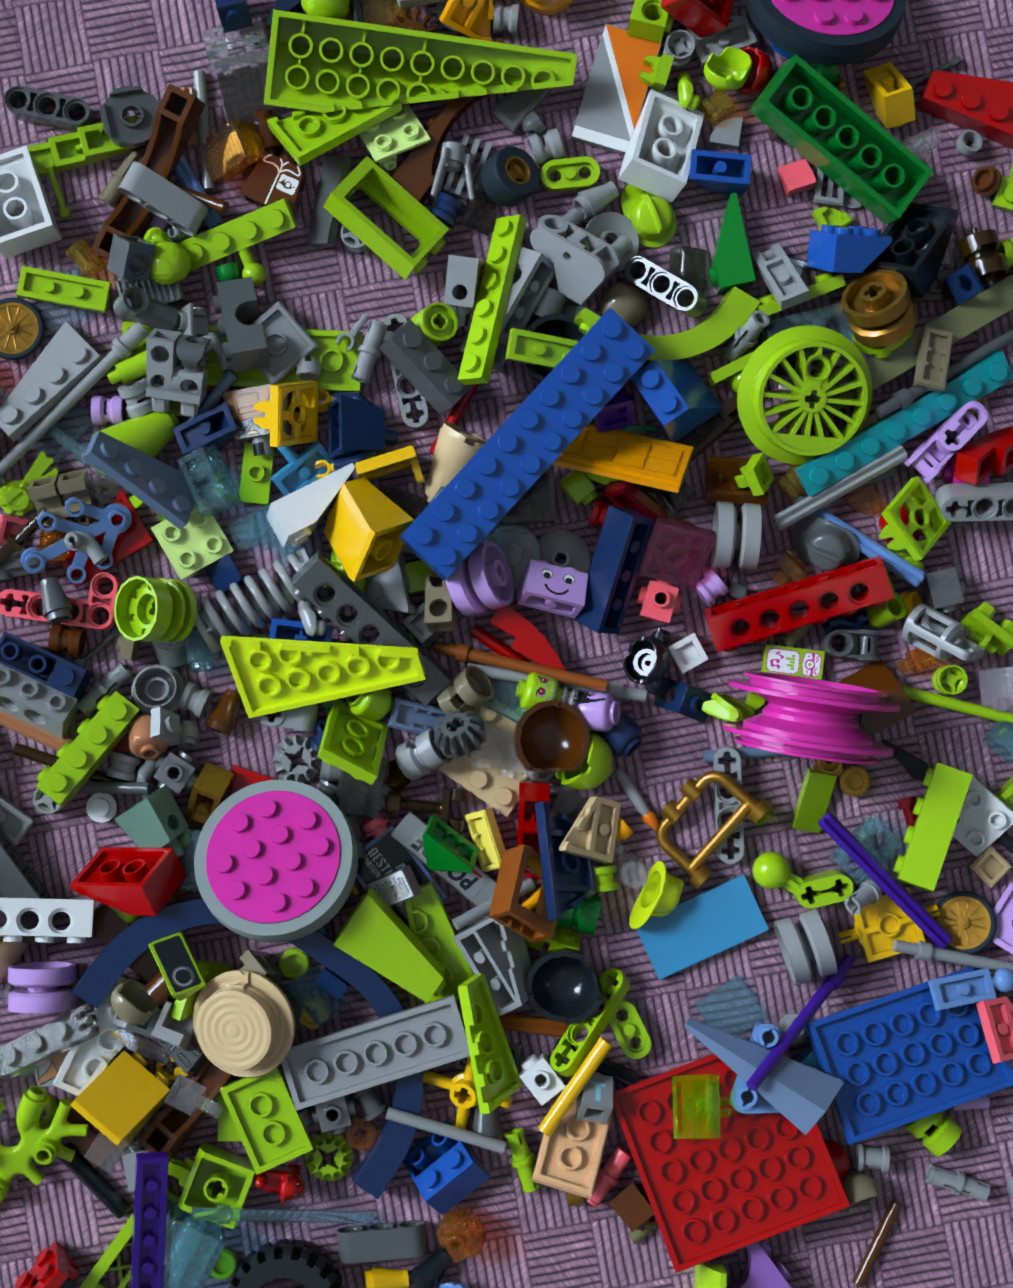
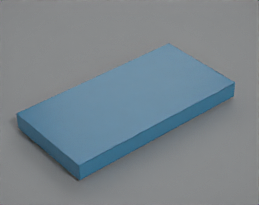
M741 874L678 903L676 908L668 915L663 917L650 916L646 923L636 930L657 977L661 980L766 932L769 928L744 874Z

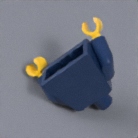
M318 390V400H325L324 402H318V412L328 411L329 459L333 460V463L329 464L325 460H319L315 463V469L321 467L328 469L325 474L317 475V480L351 463L355 466L356 462L376 457L385 450L386 445L395 446L397 444L398 430L385 427V412L383 409L375 407L361 393L335 392L333 396H330L328 391Z

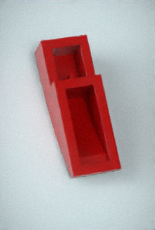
M1013 426L984 435L959 450L956 455L954 478L976 486L991 472L1003 476L1013 467Z
M508 605L497 608L489 623L515 638L510 647L511 650L537 664L565 670L547 639L532 623Z
M519 782L517 846L529 845L539 854L535 803L541 801L549 803L550 783ZM525 869L523 878H539Z

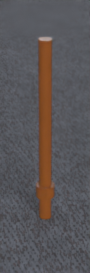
M436 641L433 648L435 653L455 657V660L468 663L469 661H474L525 674L537 672L555 678L559 682L607 692L609 688V680L472 649L471 645L463 643L454 645Z

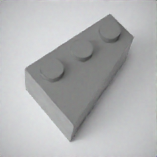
M489 914L467 925L453 939L474 974L484 973L497 1012L501 1016L528 1001L525 987L528 972L532 966L524 937L488 917Z

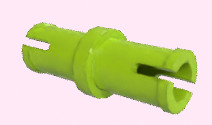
M522 1127L514 1128L511 1130L512 1134L509 1131L505 1133V1138L513 1157L511 1164L513 1168L517 1169L523 1192L536 1191L534 1186L537 1189L542 1187V1184L531 1181L535 1168V1156L529 1150L524 1129Z

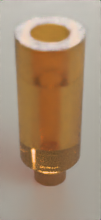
M930 642L928 643V644L932 645V646L935 647V648L937 647L936 645H934V644H932V643H930ZM916 648L905 653V659L897 662V666L901 673L910 669L913 673H916L940 662V660Z

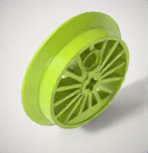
M803 325L780 331L764 341L754 351L742 371L737 390V408L742 427L751 442L767 456L786 464L802 465L818 455L829 453L841 447L854 434L862 430L872 403L871 374L865 358L859 349L848 338L834 330L815 325ZM813 347V352H804L803 350L804 348ZM823 347L832 350L828 358L822 355ZM794 352L797 359L795 370L786 360V357ZM841 356L846 363L829 377ZM817 359L818 368L815 373L810 374L808 371L809 364ZM779 363L792 379L793 384L772 373ZM852 371L855 380L833 386ZM768 379L787 388L791 393L765 390ZM854 388L857 391L856 399L832 397V395ZM812 393V399L805 401V396H810ZM763 397L790 399L789 401L763 409ZM826 403L855 405L852 416L849 417ZM788 410L773 424L768 426L765 417ZM824 410L847 422V425L841 432ZM820 418L833 436H824ZM792 420L786 432H778ZM801 424H802L801 434H800V433H797L798 429L800 428V426H801ZM811 425L813 426V430H814V434H815V435H811V434H810V432H811Z

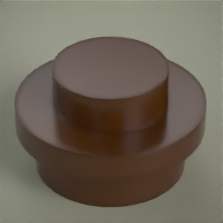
M981 167L974 173L972 178L974 191L983 197L994 194L1002 183L1001 172L995 167Z

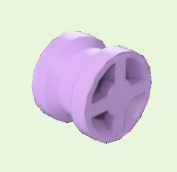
M711 569L705 573V577L701 581H695L691 584L696 593L709 607L716 603V599L720 595L725 596L729 593L727 586Z

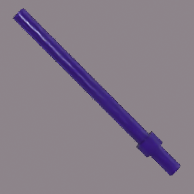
M845 954L839 961L837 973L823 977L822 985L746 1082V1085L751 1090L756 1091L831 992L837 990L844 982V975L855 962L851 955Z

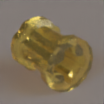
M81 239L71 245L65 254L69 259H73L80 268V275L82 277L91 278L104 268L105 263L102 259H98L93 251H91L88 239Z

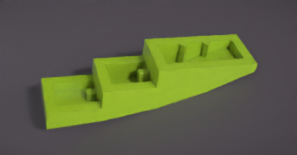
M136 115L125 117L124 120L136 123L137 117ZM102 123L78 127L77 132L50 137L46 143L27 146L39 178L49 176L47 169L42 166V160L45 157L53 159V170L57 174L137 149L115 145L104 131Z

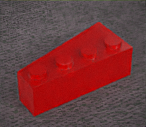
M938 70L933 71L924 86L915 109L963 129L975 130L980 136L1013 149V82Z

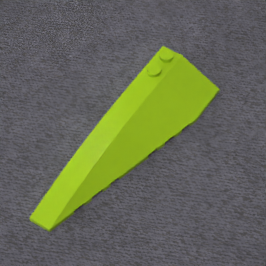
M273 9L264 104L328 113L343 111L341 105H345L346 110L391 106L394 101L399 100L402 104L572 86L574 84L578 54Z

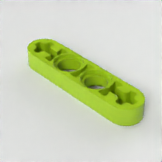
M610 968L599 978L603 995L606 993L610 996L609 999L603 996L602 1003H604V1009L602 1013L598 1016L592 1015L580 1023L570 1024L552 1052L550 1065L561 1076L571 1077L576 1073L630 988V981L619 969ZM613 981L618 982L616 986H611ZM587 1028V1037L583 1041L577 1042V1033ZM571 1045L577 1048L576 1052L570 1049ZM564 1058L569 1059L567 1064L562 1063Z

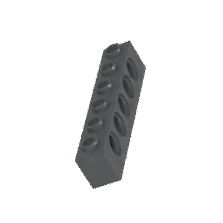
M319 551L293 575V591L304 602L310 600L317 607L315 609L317 614L326 622L333 621L339 627L338 632L348 642L355 641L357 644L415 647L419 649L426 672V680L403 685L405 687L403 691L414 702L419 700L426 706L451 682L449 671ZM323 585H329L334 589V592L328 596H323L317 590ZM344 606H352L356 609V612L351 616H344L340 613V610ZM368 626H374L378 629V632L373 636H366L362 633L363 629Z

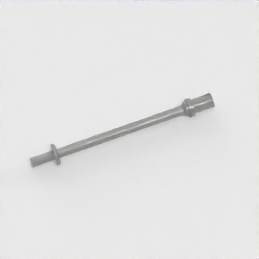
M135 321L119 339L115 338L112 341V350L0 461V483L2 485L7 483L3 475L120 359L133 356L132 351L150 334L141 323Z

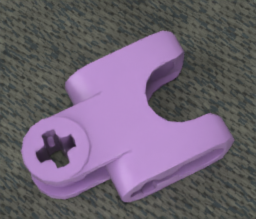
M970 401L962 406L956 413L947 417L903 464L907 467L912 465L924 476L922 482L927 484L946 465L947 461L957 450L962 448L985 424L988 419V412L985 407L977 401ZM969 409L975 410L978 413V421Z

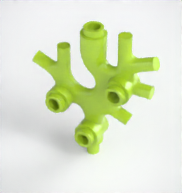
M32 1085L24 1091L16 1114V1124L21 1136L20 1142L12 1147L4 1146L0 1143V1203L7 1196L12 1186V1178L15 1175L24 1174L36 1186L44 1179L45 1176L34 1166L33 1158L41 1165L52 1163L56 1157L72 1162L76 1151L64 1146L62 1138L70 1136L87 1137L89 1125L72 1124L67 1121V1116L71 1109L70 1104L72 1103L70 1100L62 1099L50 1127L45 1129L40 1127L38 1122L47 1103V1091L36 1085ZM0 1101V1116L5 1107L2 1101Z

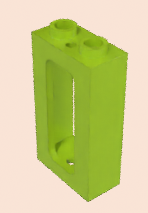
M368 156L330 193L323 206L405 280L413 271L418 275L429 262L426 257L430 253L435 256L446 244L443 237L449 228ZM356 190H362L420 242V246L411 256L347 200Z

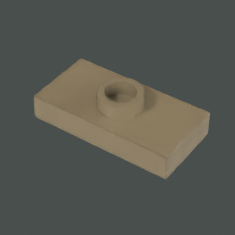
M927 326L922 329L913 387L939 393L945 391L954 332Z

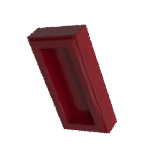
M621 481L606 485L603 494L619 507L631 508L655 519L654 523L665 521L668 512L632 483Z

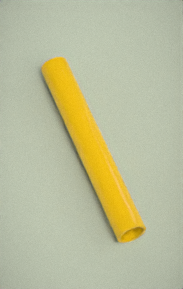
M602 1036L598 1039L538 1126L542 1133L547 1136L552 1135L613 1047V1044Z

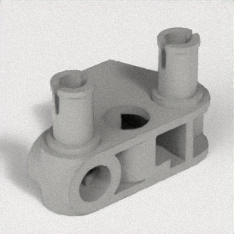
M573 208L562 217L551 214L542 216L538 221L537 228L530 234V242L535 251L542 253L553 262L558 291L567 298L582 305L596 294L619 269L621 259L632 252L633 244L626 236H620L612 244H609L583 230L580 226L583 224L581 221H584V217L578 209ZM586 240L589 242L590 251H587L586 246L582 244Z

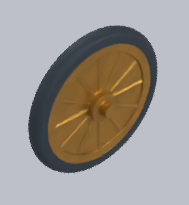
M24 299L0 300V358L6 360L26 358L34 353L42 343L45 333L43 317L32 303Z
M957 891L946 895L937 903L938 910L936 911L940 913V917L934 918L952 936V941L944 949L972 955L984 950L991 943L996 933L997 920L992 906L982 896L970 891Z

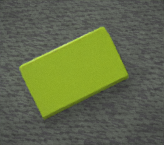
M807 768L790 825L792 828L820 833L821 827L818 822L826 814L837 779L836 775Z

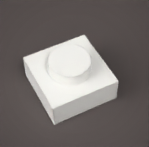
M691 633L667 647L681 674L708 660L695 633Z

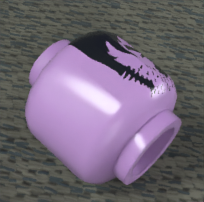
M585 692L574 705V708L580 712L586 721L589 731L607 732L619 722L620 703L615 701L611 693Z

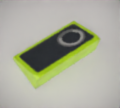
M182 932L148 944L173 998L182 1001L207 986Z

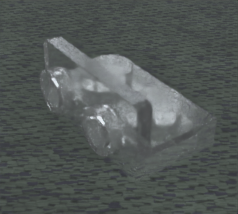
M484 724L486 741L481 743V751L471 752L470 759L472 761L470 765L488 770L489 765L501 768V775L514 779L518 778V774L525 776L526 769H524L515 754L513 745L514 733Z

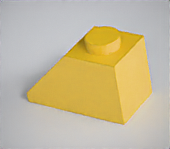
M891 62L863 71V77L876 115L887 129L898 128L905 123L916 120L913 88Z

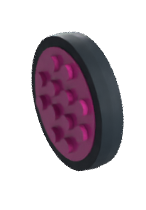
M745 0L753 23L771 43L791 55L797 54L803 60L826 65L857 63L880 53L891 42L898 30L906 5V0Z

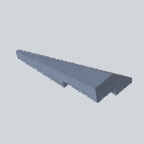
M692 1017L684 1025L691 1034L745 1082L748 1081L771 1051L749 1040L726 1033L722 1029L699 1022ZM783 1055L756 1092L803 1134L807 1135L825 1114L844 1081L839 1077L831 1076L819 1071L817 1068L804 1065Z

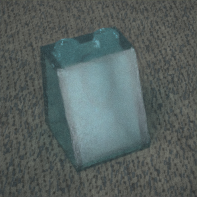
M169 1198L166 1208L163 1288H204L226 1244L224 1226L183 1211L177 1206V1201Z

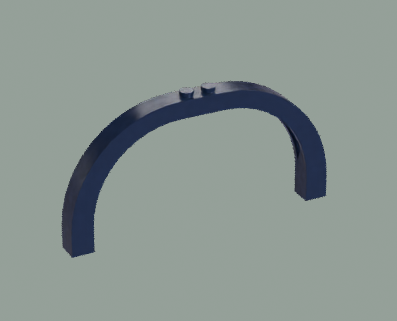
M202 897L190 898L164 906L156 916H144L120 932L100 952L72 992L98 1009L128 966L149 948L148 944L185 929L220 922L208 909ZM323 926L302 938L288 941L357 989L369 1002L379 1018L404 1010L394 992L376 971L334 946L335 940L328 936L331 931ZM418 1072L394 1080L390 1107L420 1116L423 1098V1073ZM386 1119L374 1144L353 1173V1183L379 1199L406 1157L416 1128Z

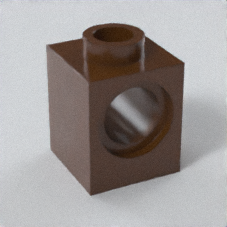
M634 1180L609 1201L610 1205L632 1232L637 1228L642 1232L655 1221L648 1197Z

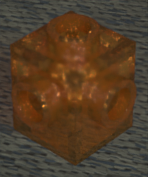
M470 1206L461 1210L453 1209L443 1216L437 1231L440 1245L446 1248L454 1263L480 1254L487 1237L480 1218L474 1215Z

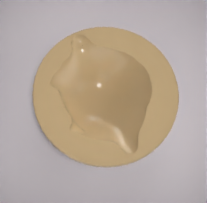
M231 970L214 977L200 991L193 1010V1029L202 1052L216 1067L234 1076L256 1077L272 1071L286 1058L295 1037V1019L286 995L272 980L250 970Z

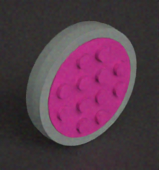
M282 779L251 784L225 799L206 821L199 835L194 857L195 878L199 892L215 918L228 929L241 936L270 943L302 938L328 923L348 899L354 886L358 868V851L355 836L347 817L339 806L324 793L310 785Z

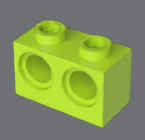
M635 0L627 35L661 44L664 32L670 33L674 17L660 8L662 0Z

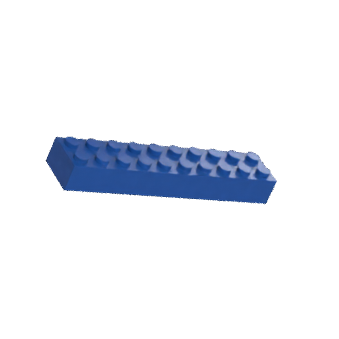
M610 307L406 528L398 539L441 579H447L654 353L655 349Z

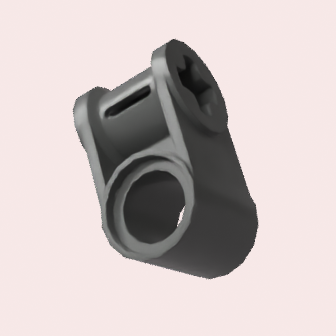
M860 629L829 631L821 639V649L829 657L850 658L858 661H880V656L877 655V645L881 631ZM835 635L843 640V648L839 652H836L831 647V640Z

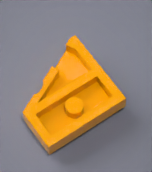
M448 0L439 17L442 23L472 39L492 41L490 36L491 20L494 19L492 0Z

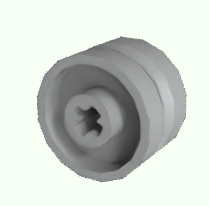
M717 501L714 508L711 534L712 568H729L733 562L735 551L736 564L739 569L756 570L762 542V513L760 504L744 503L740 507L737 519L736 508L733 502Z
M816 909L799 914L798 923L801 933H799L795 922L789 917L774 921L777 941L795 986L811 982L812 969L810 961L816 973L822 978L837 973L833 947Z

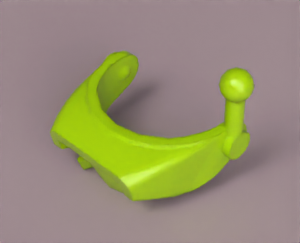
M714 692L711 696L713 700L705 701L701 708L708 715L731 722L743 721L756 715L752 708L722 692Z

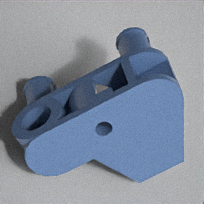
M756 1020L749 1041L771 1050L786 1030L780 1029L773 1024ZM737 1075L730 1094L731 1105L737 1112L742 1114L780 1113L758 1092L751 1090L746 1085V1082Z

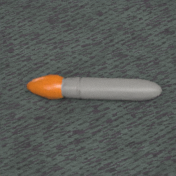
M616 768L615 775L619 784L635 808H637V811L642 815L643 821L654 831H657L659 821L656 814L650 810L628 774L623 769Z

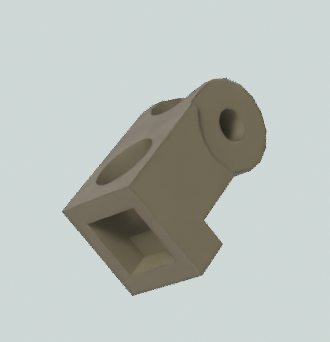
M427 573L424 624L430 633L457 631L455 604L450 597L446 580L441 579L436 573Z

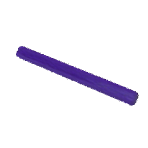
M826 813L819 820V826L938 947L945 948L952 941V936L833 814Z

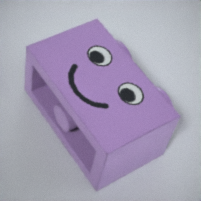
M530 559L521 574L517 604L575 619L585 605L588 574L579 572L572 567L563 568L555 566L545 560Z

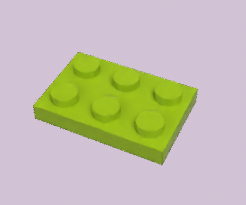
M336 699L330 706L317 757L328 765L335 766L351 774L355 779L372 785L377 779L388 731L387 724L380 720L370 721L351 713L346 702Z
M279 1065L261 1076L244 1077L221 1087V1095L256 1175L314 1149L301 1115L295 1109L290 1090Z

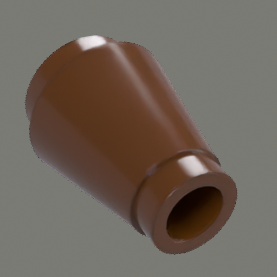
M226 689L207 718L210 720L208 728L230 736L231 731L236 729L242 700L238 692Z

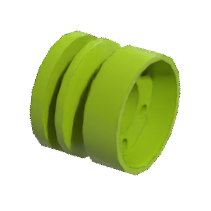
M144 576L128 578L121 585L114 604V617L118 630L126 639L132 641L181 642L192 631L197 615L196 598L192 589L186 582L177 579H156Z

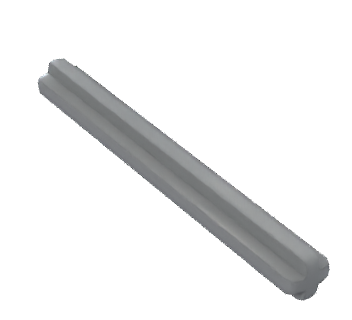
M898 446L817 494L808 496L774 515L772 520L775 527L781 531L908 459L906 450L903 446Z

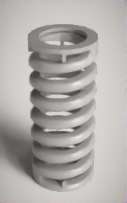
M305 547L295 551L299 559L303 557V563L293 553L287 556L293 575L311 558ZM274 561L272 566L282 592L265 568L258 570L268 600L252 576L247 575L244 577V583L254 608L237 583L233 582L229 585L240 617L226 598L222 590L215 592V597L223 613L226 625L207 597L200 600L202 608L199 602H196L197 615L195 624L213 653L223 649L220 643L221 635L239 637V631L244 636H250L253 632V624L260 629L267 626V616L271 620L272 618L281 619V608L288 614L295 613V600L299 603L301 599L293 591V580L280 561ZM325 585L317 590L323 596L329 595Z

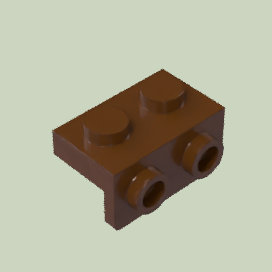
M713 456L707 458L705 473L706 503L721 501L733 502V504L755 503L767 505L768 492L766 491L764 495L753 496L750 487H738L735 476L742 475L740 468L746 466L750 458Z

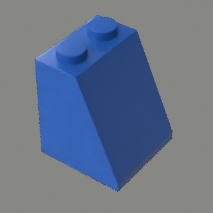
M654 360L630 378L640 398L672 442L679 441L696 429V427L702 425L723 410L689 361Z

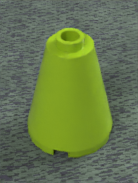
M171 410L164 413L151 411L143 416L128 419L100 431L155 458L175 436L172 428L176 427L179 421Z

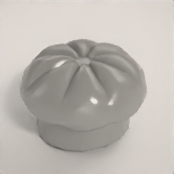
M160 664L148 666L137 674L132 683L131 696L133 703L143 714L151 715V709L159 706L175 712L178 709L180 698L185 689V683L180 673L172 667Z

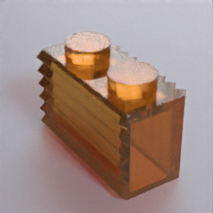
M231 120L224 124V131L207 137V143L199 148L212 183L231 181L266 155L267 152L261 144L262 140L259 139L260 135L257 133L258 129L255 128L256 124L253 121Z

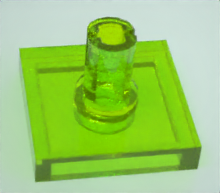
M719 1074L673 1076L674 1139H721L720 1116L729 1117L731 1108H720V1106L731 1105V1101L728 1097L719 1098Z

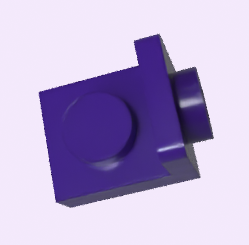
M624 386L594 417L595 428L599 433L633 425V412L636 411V403L633 395L628 394Z

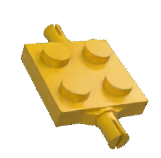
M904 887L911 894L910 887ZM882 893V897L878 902L869 904L858 915L853 914L854 928L837 932V937L840 938L838 939L840 945L858 940L868 963L900 954V952L892 950V944L895 939L917 943V941L925 942L922 930L886 893ZM936 904L925 907L933 917H940V913L936 911L938 910Z

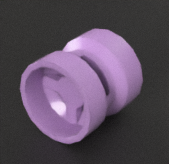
M102 395L92 396L91 419L94 426H104L105 423H113L115 425L126 421V401L121 399L120 395H114L112 398H105Z

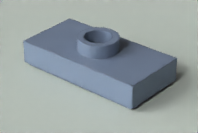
M393 697L387 727L421 734L438 725L439 717H447V715L441 708L430 705L425 706L421 703Z

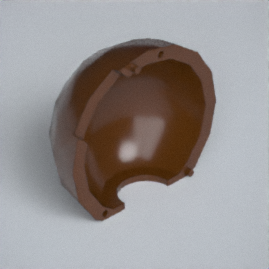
M549 700L536 703L522 714L515 725L513 745L516 757L527 771H577L588 755L590 735L588 725L578 710L566 702Z

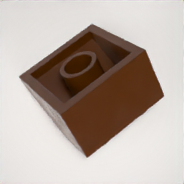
M881 659L838 681L839 683L887 692L888 697H881V701L901 706L900 712L869 711L856 715L855 719L859 723V729L870 737L916 712L903 687Z

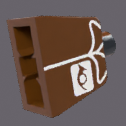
M285 147L280 157L266 152L241 187L239 193L244 201L260 208L287 198L296 220L307 177L305 170L296 165L297 162Z

